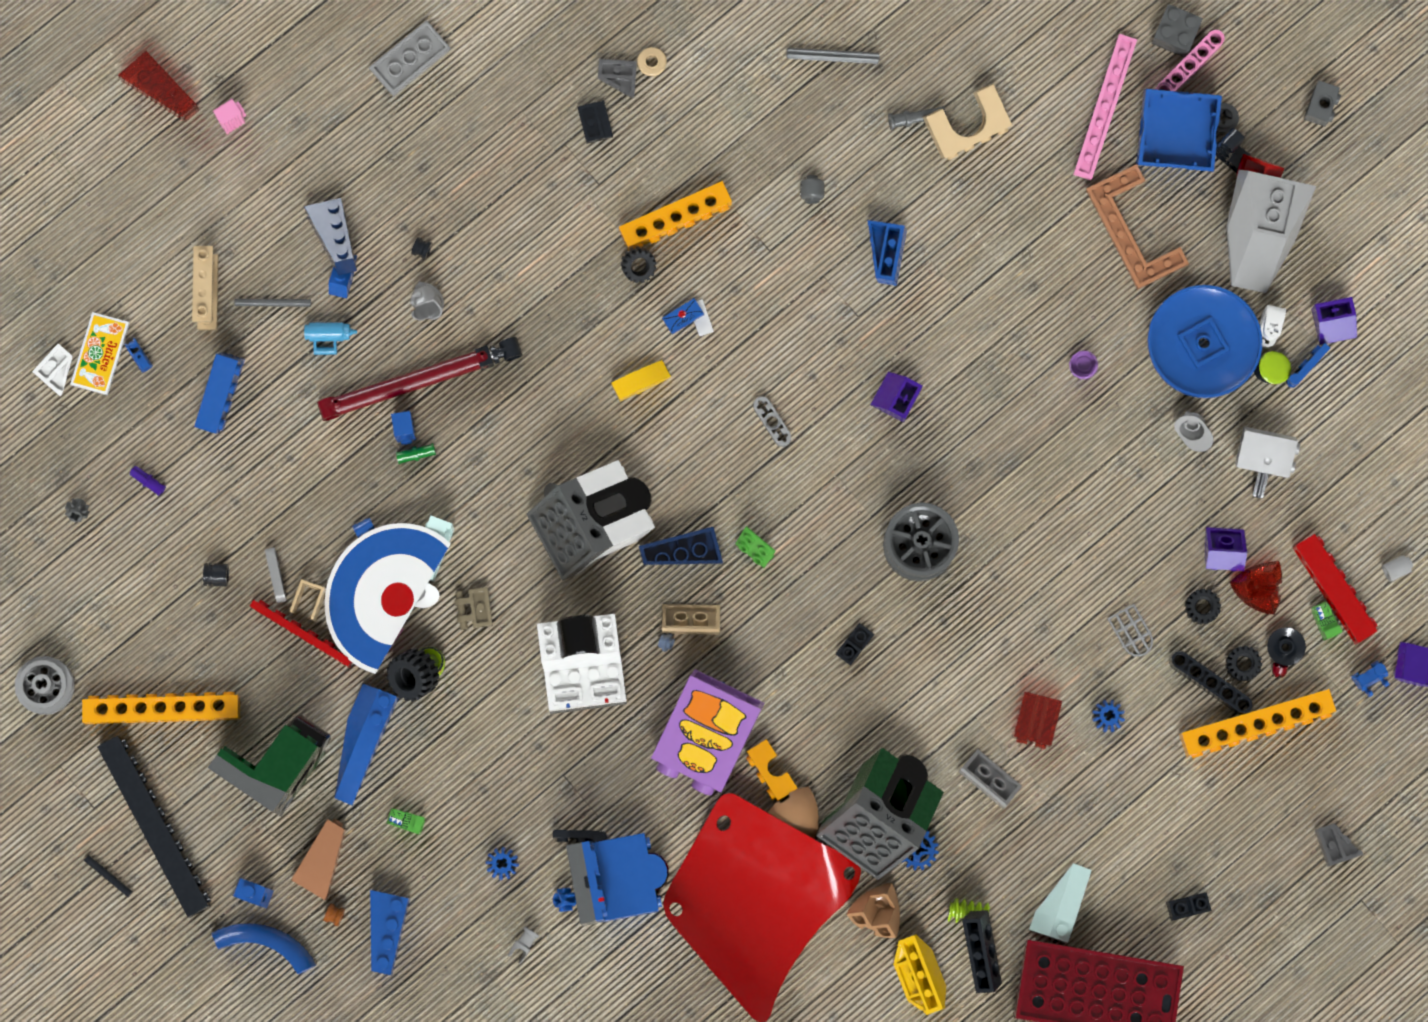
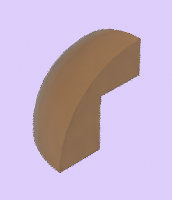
M809 786L790 792L787 800L783 803L777 801L767 812L815 839L819 815L815 797Z
M892 883L877 886L859 897L847 912L850 920L861 929L867 927L873 930L875 936L896 938L900 925V909L897 894Z

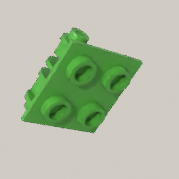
M747 526L735 543L742 552L749 555L757 565L763 568L775 556L774 553L776 551Z

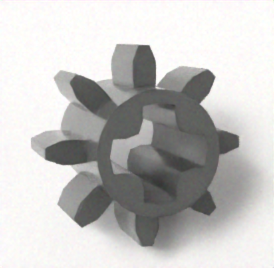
M73 498L72 502H67L65 506V515L73 522H81L82 518L87 519L89 505H86V502L82 499Z

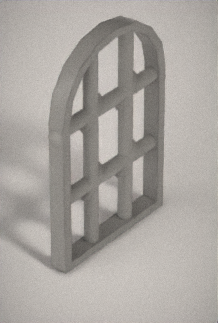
M1135 604L1107 618L1122 647L1128 654L1141 657L1151 650L1153 646L1151 631L1145 624ZM1132 607L1139 617L1135 621L1128 612V609ZM1124 611L1130 619V623L1125 626L1119 617V614ZM1115 616L1121 625V628L1118 630L1115 629L1110 620ZM1139 621L1142 622L1147 631L1143 635L1136 626ZM1132 625L1138 634V638L1132 640L1127 631V628ZM1123 630L1129 639V643L1125 645L1118 634ZM1148 635L1151 639L1150 647H1148L1146 641L1144 640V637ZM1140 639L1147 649L1143 654H1140L1135 645V642ZM1132 644L1137 654L1131 653L1126 647Z

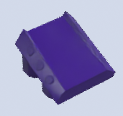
M1400 642L1397 652V665L1393 671L1394 678L1400 682L1428 687V648Z

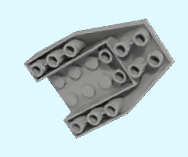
M1238 171L1226 225L1231 286L1267 293L1296 241L1316 186L1252 171Z

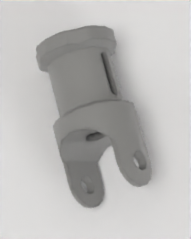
M524 927L523 934L513 944L508 957L516 949H522L523 954L518 962L519 964L522 963L530 952V947L534 940L539 938V935Z

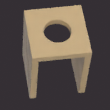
M301 579L290 612L294 615L296 614L305 586L318 590L320 594L311 615V620L316 622L325 598L326 588Z

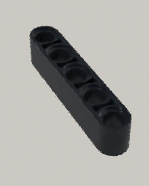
M1178 651L1170 657L1169 664L1172 669L1235 713L1243 715L1252 709L1253 703L1248 696L1185 652ZM1175 656L1183 658V665L1179 666L1174 662ZM1191 667L1198 668V677H1194L1191 675ZM1207 678H1212L1215 681L1214 688L1207 686ZM1224 689L1231 692L1230 699L1223 697L1222 691ZM1240 700L1246 702V710H1241L1238 707Z

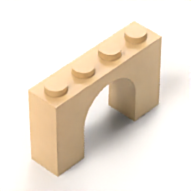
M989 84L973 92L982 112L981 126L973 135L967 137L958 135L952 129L943 109H938L923 117L941 158L951 160L958 156V152L962 150L967 152L975 148L974 144L980 141L983 144L990 141L992 135L996 133L1001 135L1009 131L1008 127L1012 126V123L994 84Z

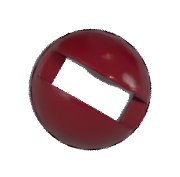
M1276 662L1273 663L1272 673L1275 677L1278 678L1280 675L1283 678L1287 674L1288 666H1283Z

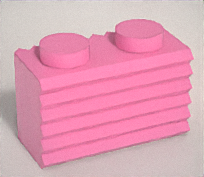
M233 99L213 110L226 134L245 124L244 117H246L244 109L239 102L235 103Z

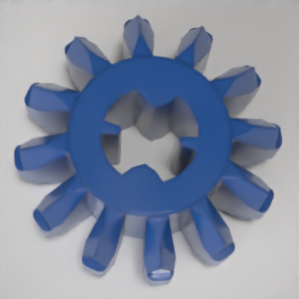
M1106 700L1102 701L1103 706L1098 703L1096 708L1099 711H1092V714L1098 716L1093 718L1092 721L1100 722L1096 725V728L1098 729L1103 725V732H1106L1108 727L1111 732L1115 731L1114 726L1118 729L1121 728L1119 722L1125 721L1123 717H1119L1125 711L1121 710L1118 712L1117 710L1121 707V704H1117L1114 707V700L1110 701L1109 706ZM1108 711L1113 715V718L1109 721L1105 719L1107 717H1104V714L1108 713Z
M502 847L501 854H499L498 849L495 848V857L491 853L488 854L493 861H486L487 865H492L487 871L495 870L492 874L493 878L500 873L499 880L501 881L503 880V874L506 875L507 879H510L509 871L513 874L517 873L512 869V866L519 867V864L512 863V861L518 859V857L515 855L510 858L513 853L511 849L505 854L506 848ZM504 859H506L507 862L505 863L508 864L507 867H501V869H499V864L497 862L499 860L503 861Z

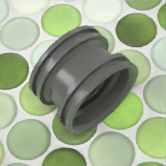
M929 503L908 505L898 511L890 520L884 535V556L889 566L899 576L910 581H929L944 573L952 563L959 545L958 529L951 516L941 507ZM924 520L929 521L928 527H923L922 522ZM905 525H909L911 527V530L909 532L904 531ZM937 534L943 535V539L941 541H938L936 539ZM919 537L926 539L924 545L917 543ZM899 544H905L906 549L900 550ZM933 552L938 554L937 559L931 558ZM914 557L919 558L920 562L918 564L913 563L912 559Z

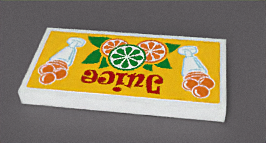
M92 312L70 383L71 386L108 396L130 325L129 322Z

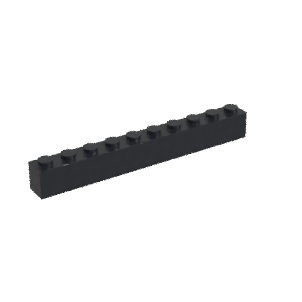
M117 735L97 746L187 917L192 918L210 908L209 902H211V898L207 891H202L200 887L202 881L198 874H193L191 870L193 865L189 857H184L182 853L184 848L179 839L175 840L173 836L175 831L170 822L166 823L164 819L166 814L161 805L157 806L154 801L157 799L154 791L146 786L145 783L148 780L145 774L138 771L136 767L139 765L134 755L130 756L127 750L130 747L126 739H121Z

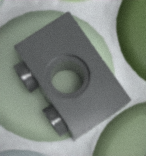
M1318 80L1304 120L1324 127L1328 122H1332L1335 112L1332 111L1334 104L1338 105L1341 94H1338L1340 87ZM1319 101H1325L1328 107H1321Z

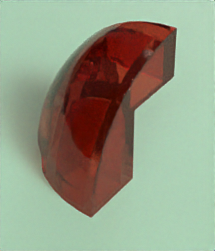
M1279 561L1265 562L1252 566L1239 573L1230 581L1233 591L1246 605L1262 613L1273 615L1276 613L1281 600V596L1278 593V585L1282 584V570Z

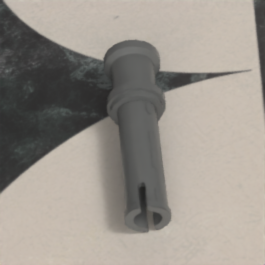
M945 107L916 112L905 110L903 113L893 115L888 113L890 130L902 126L910 127L913 123L924 122V116L938 109L945 110Z

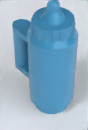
M312 322L304 326L305 340L313 342L314 355H337V341L349 340L351 335L357 334V330H353L350 328V324H344L343 322ZM333 341L334 347H317V342Z

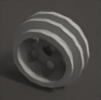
M49 656L35 657L27 661L19 669L15 679V693L19 702L29 711L40 715L54 714L63 710L71 701L75 691L74 677L70 669L60 660ZM47 668L48 673L42 674L41 670ZM32 675H35V677L33 678L32 682H30L29 680H30L31 676H32ZM55 675H60L58 682L54 681ZM41 681H47V686L45 688H39V683ZM30 689H33L35 691V694L33 696L29 695ZM55 689L60 690L57 696H54L53 691ZM46 696L47 702L41 703V697Z

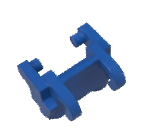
M1375 661L1370 664L1372 667L1370 670L1363 674L1357 672L1351 676L1358 689H1361L1362 692L1364 691L1368 697L1373 696V692L1369 691L1368 688L1378 681H1381L1384 687L1389 686V682L1384 679V677L1388 676V671L1382 662Z

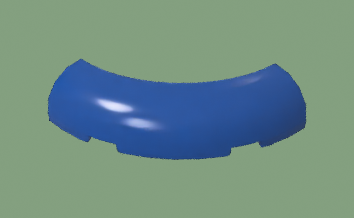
M244 923L230 925L212 932L214 942L220 950L235 944L255 943L277 951L289 961L299 975L317 966L309 952L297 940L287 933L270 926Z

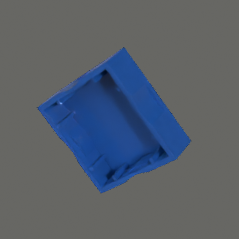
M1144 89L1136 164L1214 172L1217 147L1216 131L1220 119L1222 96Z

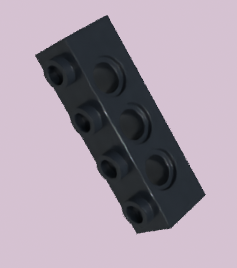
M970 911L962 919L975 991L976 993H994L1001 986L1002 980L989 911Z

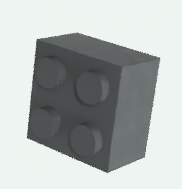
M1168 4L1151 44L1186 57L1203 18Z

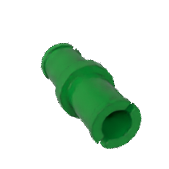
M433 443L421 447L413 446L412 449L396 452L398 464L413 460L420 461L421 458L436 455Z

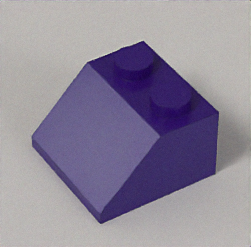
M1206 527L1204 554L1206 569L1244 571L1247 557L1244 530Z

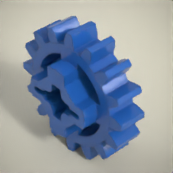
M929 831L926 832L924 839L928 841L930 847H926L922 840L920 848L926 851L920 852L918 855H916V851L912 853V861L908 857L901 863L907 862L906 868L912 865L913 871H916L917 866L924 870L925 864L931 867L930 860L934 862L937 860L933 855L939 854V851L935 850L938 843L933 844L935 836L929 838ZM923 855H929L927 860L920 862V858Z

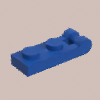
M1326 343L1322 347L1317 345L1310 353L1313 357L1309 361L1305 359L1298 367L1300 369L1298 374L1294 373L1287 379V386L1295 388L1327 353L1330 347Z

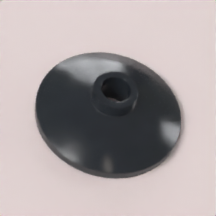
M1283 627L1270 635L1267 642V650L1274 662L1283 666H1290L1298 663L1303 658L1306 651V643L1301 633L1297 630ZM1283 644L1288 645L1289 649L1287 651L1282 649Z

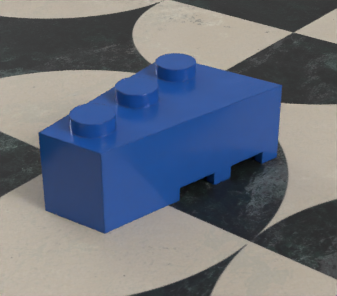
M867 220L877 282L897 286L907 234L905 225Z

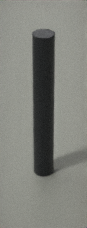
M90 855L84 859V862L129 898L132 895L133 891Z

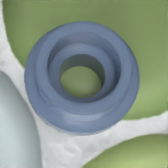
M663 633L661 635L658 647L662 648V651L666 652L668 649H672L675 642L673 634Z

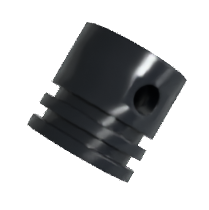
M205 563L203 567V585L207 586L208 584V586H212L213 584V586L228 587L229 565L214 563V565L209 563L208 565V563Z

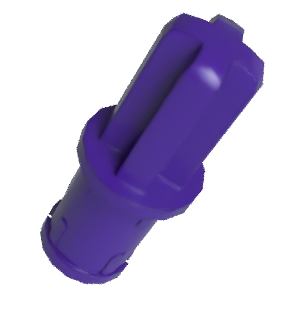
M137 466L131 469L130 476L142 483L144 488H149L158 496L166 489V486L154 479L152 474H147Z

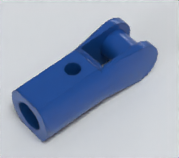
M135 338L130 343L124 344L142 373L153 367ZM138 347L139 351L133 354L131 350Z

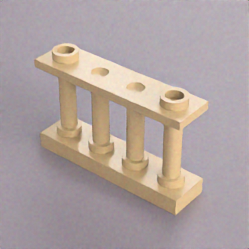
M193 246L192 322H198V330L218 329L219 256L218 254H213V246Z

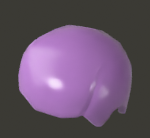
M1078 351L1069 362L1070 371L1079 379L1093 377L1098 369L1096 356L1089 351Z

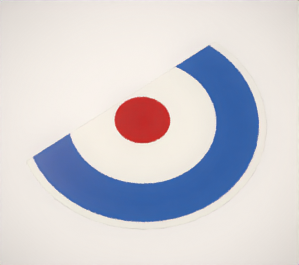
M407 523L389 524L363 534L341 554L328 579L325 592V616L328 629L335 644L352 663L368 672L376 674L450 546V543L444 537L420 525Z

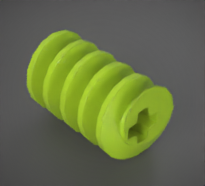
M955 898L953 903L950 901L948 922L951 921L952 917H955V922L958 923L960 918L963 919L970 911H989V903H986L982 908V903L978 902L975 907L972 900L967 905L966 899H963L959 904L958 898Z

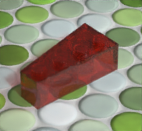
M147 51L143 52L118 75L121 82L129 85L135 91L143 94L184 122H187L199 111L197 104Z

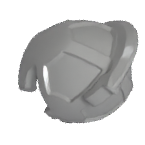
M420 281L415 285L410 299V304L416 309L412 311V317L416 320L424 321L425 319L435 320L442 315L444 299L435 286Z

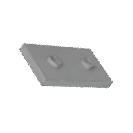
M426 20L373 63L369 70L394 97L448 53L451 48Z

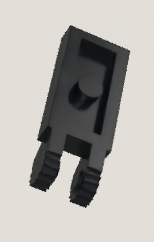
M554 830L553 839L564 843L568 842V839H576V843L587 842L588 839L599 842L607 840V834L604 831Z

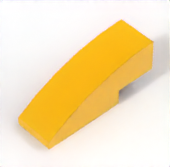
M661 360L612 382L611 386L621 402L635 394L638 395L671 378Z

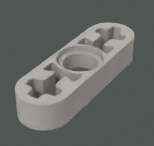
M758 397L754 401V411L773 441L779 447L789 445L791 434L773 405L766 397ZM760 401L761 403H767L765 406L767 412L772 410V413H768L764 418L762 417V415H765L763 409L757 408ZM769 417H775L778 420V424L775 427L768 426L767 419ZM780 426H782L780 432L782 435H787L786 442H783L782 440L778 441L779 434L777 433V431L775 432V434H773L772 431H775Z
M275 547L265 549L277 603L285 602L287 597Z

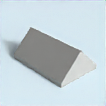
M979 749L974 752L959 770L961 775L1002 809L1010 803L1022 787L1021 784Z

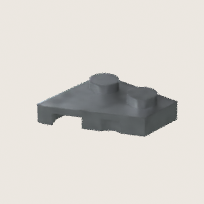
M599 59L598 79L628 97L634 98L637 61Z

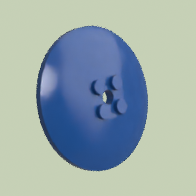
M1197 285L1174 293L1160 305L1149 326L1148 351L1155 370L1169 386L1188 396L1215 398L1235 391L1251 377L1261 357L1262 333L1254 312L1243 299L1221 287ZM1200 339H1206L1209 342V346L1207 348L1200 347L1198 343Z

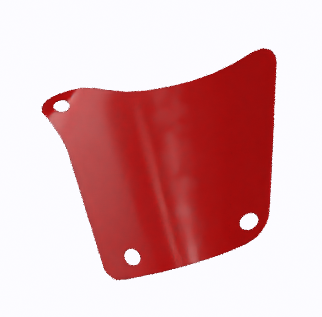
M728 793L722 795L716 802L671 882L663 901L664 911L674 928L754 1020L765 1022L771 1016L779 990L798 956L818 929L851 897L860 880L861 867L837 850L818 842L736 794ZM721 816H728L731 820L730 827L725 831L717 828V820ZM847 867H852L855 871V875L851 880H847L843 874ZM672 903L681 905L682 913L679 916H674L670 912V905Z

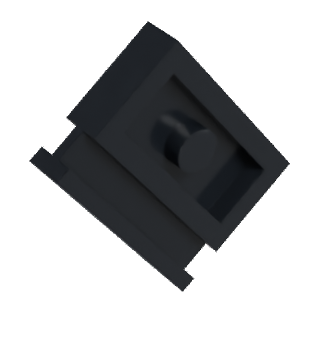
M604 100L577 106L586 144L605 140L606 138H613Z

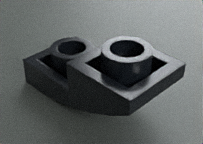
M859 623L836 652V655L851 666L875 633Z
M1207 892L1166 902L1171 921L1212 911Z

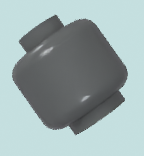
M808 175L807 179L800 182V197L807 204L820 203V200L825 196L824 181L818 179L817 175Z

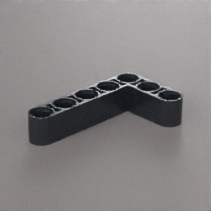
M1232 128L1218 144L1216 157L1237 173L1243 154L1251 155L1240 147L1245 137L1238 130Z

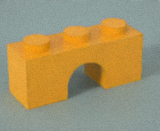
M767 739L747 751L748 756L746 760L751 767L755 766L758 770L756 775L762 784L765 782L769 789L766 791L772 800L780 801L788 796L790 792L798 789L788 772L778 777L769 773L768 763L776 758L777 755Z

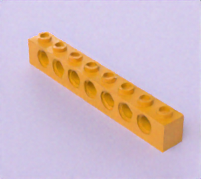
M1327 689L1179 734L1185 755H1191L1192 758L1203 756V751L1210 750L1211 753L1220 751L1223 745L1228 744L1229 747L1239 745L1240 740L1247 739V742L1259 739L1258 735L1265 733L1266 736L1276 734V730L1284 728V731L1295 728L1297 723L1302 722V725L1313 723V719L1320 717L1321 720L1332 717L1331 713L1336 712L1330 690ZM1310 703L1317 705V713H1312L1309 710ZM1292 709L1299 711L1298 719L1291 716L1290 712ZM1274 714L1281 717L1280 724H1275L1272 721ZM1255 720L1262 722L1263 727L1261 730L1254 727ZM1237 725H1241L1244 728L1243 735L1236 733L1235 727ZM1220 730L1226 734L1224 741L1217 738V732ZM1200 736L1207 738L1208 743L1206 746L1199 744L1198 739Z
M205 692L204 696H196V693H184V696L177 697L176 693H167L165 697H157V694H146V698H138L136 694L126 695V698H119V695H107V699H99V696H88V699H82V723L240 720V696L235 695V692H223V695H216L215 692ZM202 701L205 703V708L198 712L195 706L198 702ZM218 701L224 702V708L221 711L215 710V704ZM184 702L185 710L177 712V704ZM141 703H145L147 706L144 713H139L137 710ZM159 703L166 704V709L162 713L157 711ZM106 704L108 707L107 712L100 714L99 707ZM121 704H126L127 711L120 714L118 707Z

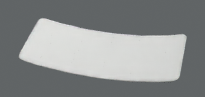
M703 300L697 301L704 312V316L694 321L699 336H703L714 331Z

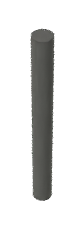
M235 299L234 305L311 307V299Z

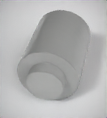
M1402 555L1383 564L1382 570L1388 581L1392 582L1411 573L1413 563L1409 557L1406 558Z

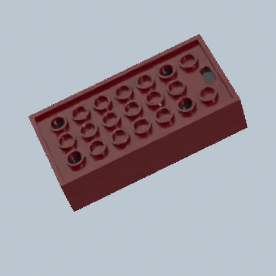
M1026 940L1013 1019L1030 1022H1176L1184 966Z

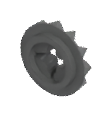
M1221 103L1220 117L1223 111H1225V117L1229 118V120L1225 121L1224 125L1222 120L1219 119L1217 131L1221 133L1229 132L1239 122L1238 111L1228 103Z

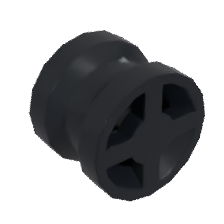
M417 237L411 255H419L422 259L426 260L433 243L430 241L425 242L422 238Z

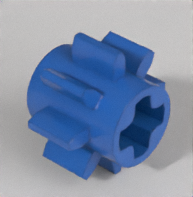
M571 888L557 889L558 893H555L553 896L554 906L559 908V912L572 911V907L576 905L575 893L571 892Z

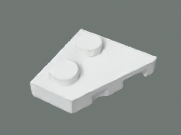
M57 344L32 372L61 397L73 356L61 345Z

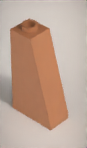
M327 819L291 879L326 901L329 897L346 832L342 828L344 824L336 819H333L332 822Z

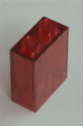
M1024 692L1012 738L1016 739V742L1027 745L1030 742L1034 743L1035 747L1046 750V747L1050 748L1062 701Z

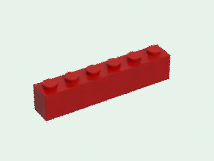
M1313 534L1295 545L1292 549L1356 645L1378 631L1376 629L1378 627L1377 623L1372 617L1369 618L1365 612L1367 611L1366 606L1356 598V591L1352 585H1348L1345 581L1346 576L1340 568L1337 569L1334 564L1335 559L1330 552L1327 553L1323 546L1325 544L1321 537Z

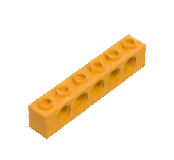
M723 181L619 226V232L628 251L632 247L633 249H636L637 246L642 248L648 242L652 244L659 241L660 237L666 234L671 236L677 233V229L682 227L689 228L695 225V221L700 219L702 221L707 220L713 216V213L718 211L723 213L729 210L732 200ZM708 199H714L716 204L708 206L705 202ZM695 206L699 211L696 214H691L688 209ZM679 214L681 220L675 222L671 219V216ZM656 222H662L664 224V227L662 229H656L654 227V224ZM644 229L647 234L644 237H639L636 234L637 231Z

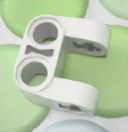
M1266 305L1263 310L1260 328L1262 338L1269 341L1266 344L1265 340L1262 339L1263 349L1273 347L1279 338L1285 319V308Z

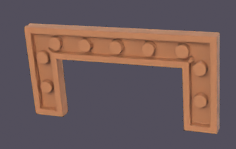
M1136 164L1086 188V192L1138 290L1188 266L1189 263L1181 247L1149 263H1146L1113 200V197L1146 181Z

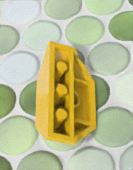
M916 934L898 941L893 965L907 1001L922 1010L926 1015L944 1009L946 983L933 950Z

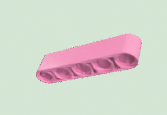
M1220 30L1211 31L1158 84L1155 90L1178 91L1221 48L1225 39L1224 34ZM1216 37L1219 43H1212L1210 38ZM1203 50L1207 56L1201 57L1197 51ZM1190 63L1194 69L1188 70L1184 64ZM1173 76L1179 77L1180 80H1181V82H1180V83H1175V82H1173L1172 77H1173Z

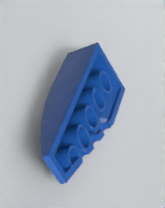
M362 684L347 719L335 799L353 806L397 704V696Z

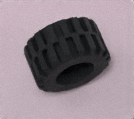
M418 648L408 649L393 658L388 664L389 667L386 670L388 673L386 675L387 680H389L388 684L393 688L392 691L397 693L399 698H404L405 701L411 700V702L421 699L432 692L439 683L437 680L439 679V674L437 673L439 671L438 666H435L434 663L436 662L434 659L432 660L428 653L425 654L424 650H418Z

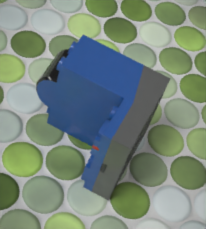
M645 833L594 843L587 841L566 845L578 915L582 926L659 912L658 908L662 907L660 895H656V892L662 890L667 885L669 868L661 855L648 852L651 849L649 837H645Z

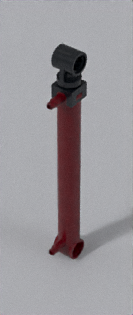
M511 337L499 342L500 347L490 346L491 352H489L486 345L475 349L474 352L340 396L324 398L317 402L322 420H333L342 414L479 369L485 370L494 367L492 359H494L495 364L500 363L499 359L504 358L505 362L518 359L523 356L517 337Z

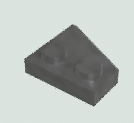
M1335 823L1315 830L1327 867L1363 855V852L1358 850L1346 835L1342 834L1340 828Z

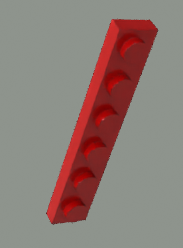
M253 600L250 604L253 610L348 668L352 665L347 656L341 651L338 652L334 649V644L326 639L324 642L317 639L319 635L311 630L307 632L302 630V625L292 619L289 622L284 619L285 614L277 609L275 612L268 609L270 605L264 601L259 600L257 602Z

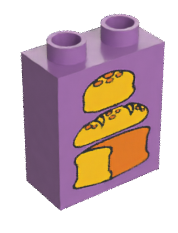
M695 669L690 675L651 759L659 762L656 769L671 778H677L679 773L692 778L691 786L703 794L712 795L714 790L722 792L765 703Z

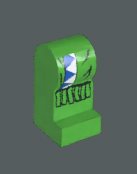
M1327 602L1311 608L1324 641L1343 632Z
M391 808L386 823L421 835L426 818Z

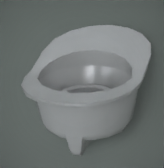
M1186 411L1183 416L1176 420L1174 424L1175 430L1190 449L1203 452L1211 448L1213 435L1200 414Z

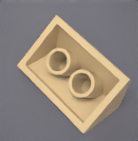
M662 604V634L720 635V605Z

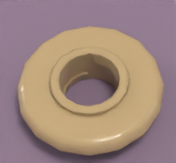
M655 47L644 49L637 58L639 70L647 76L661 74L667 64L665 54ZM648 58H655L658 62L657 65L650 67L646 61Z

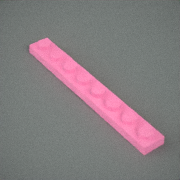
M1122 34L1118 36L1073 174L1075 176L1088 180L1093 178L1137 39Z

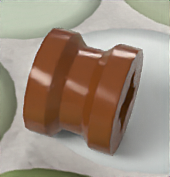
M331 903L323 921L327 923L332 922L334 926L338 927L346 909L336 908Z

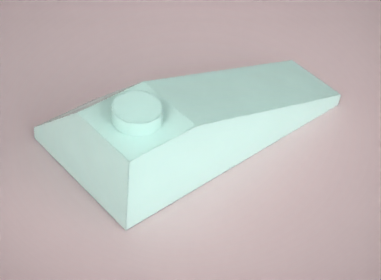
M1073 863L1035 911L1029 930L1062 943H1068L1092 870Z

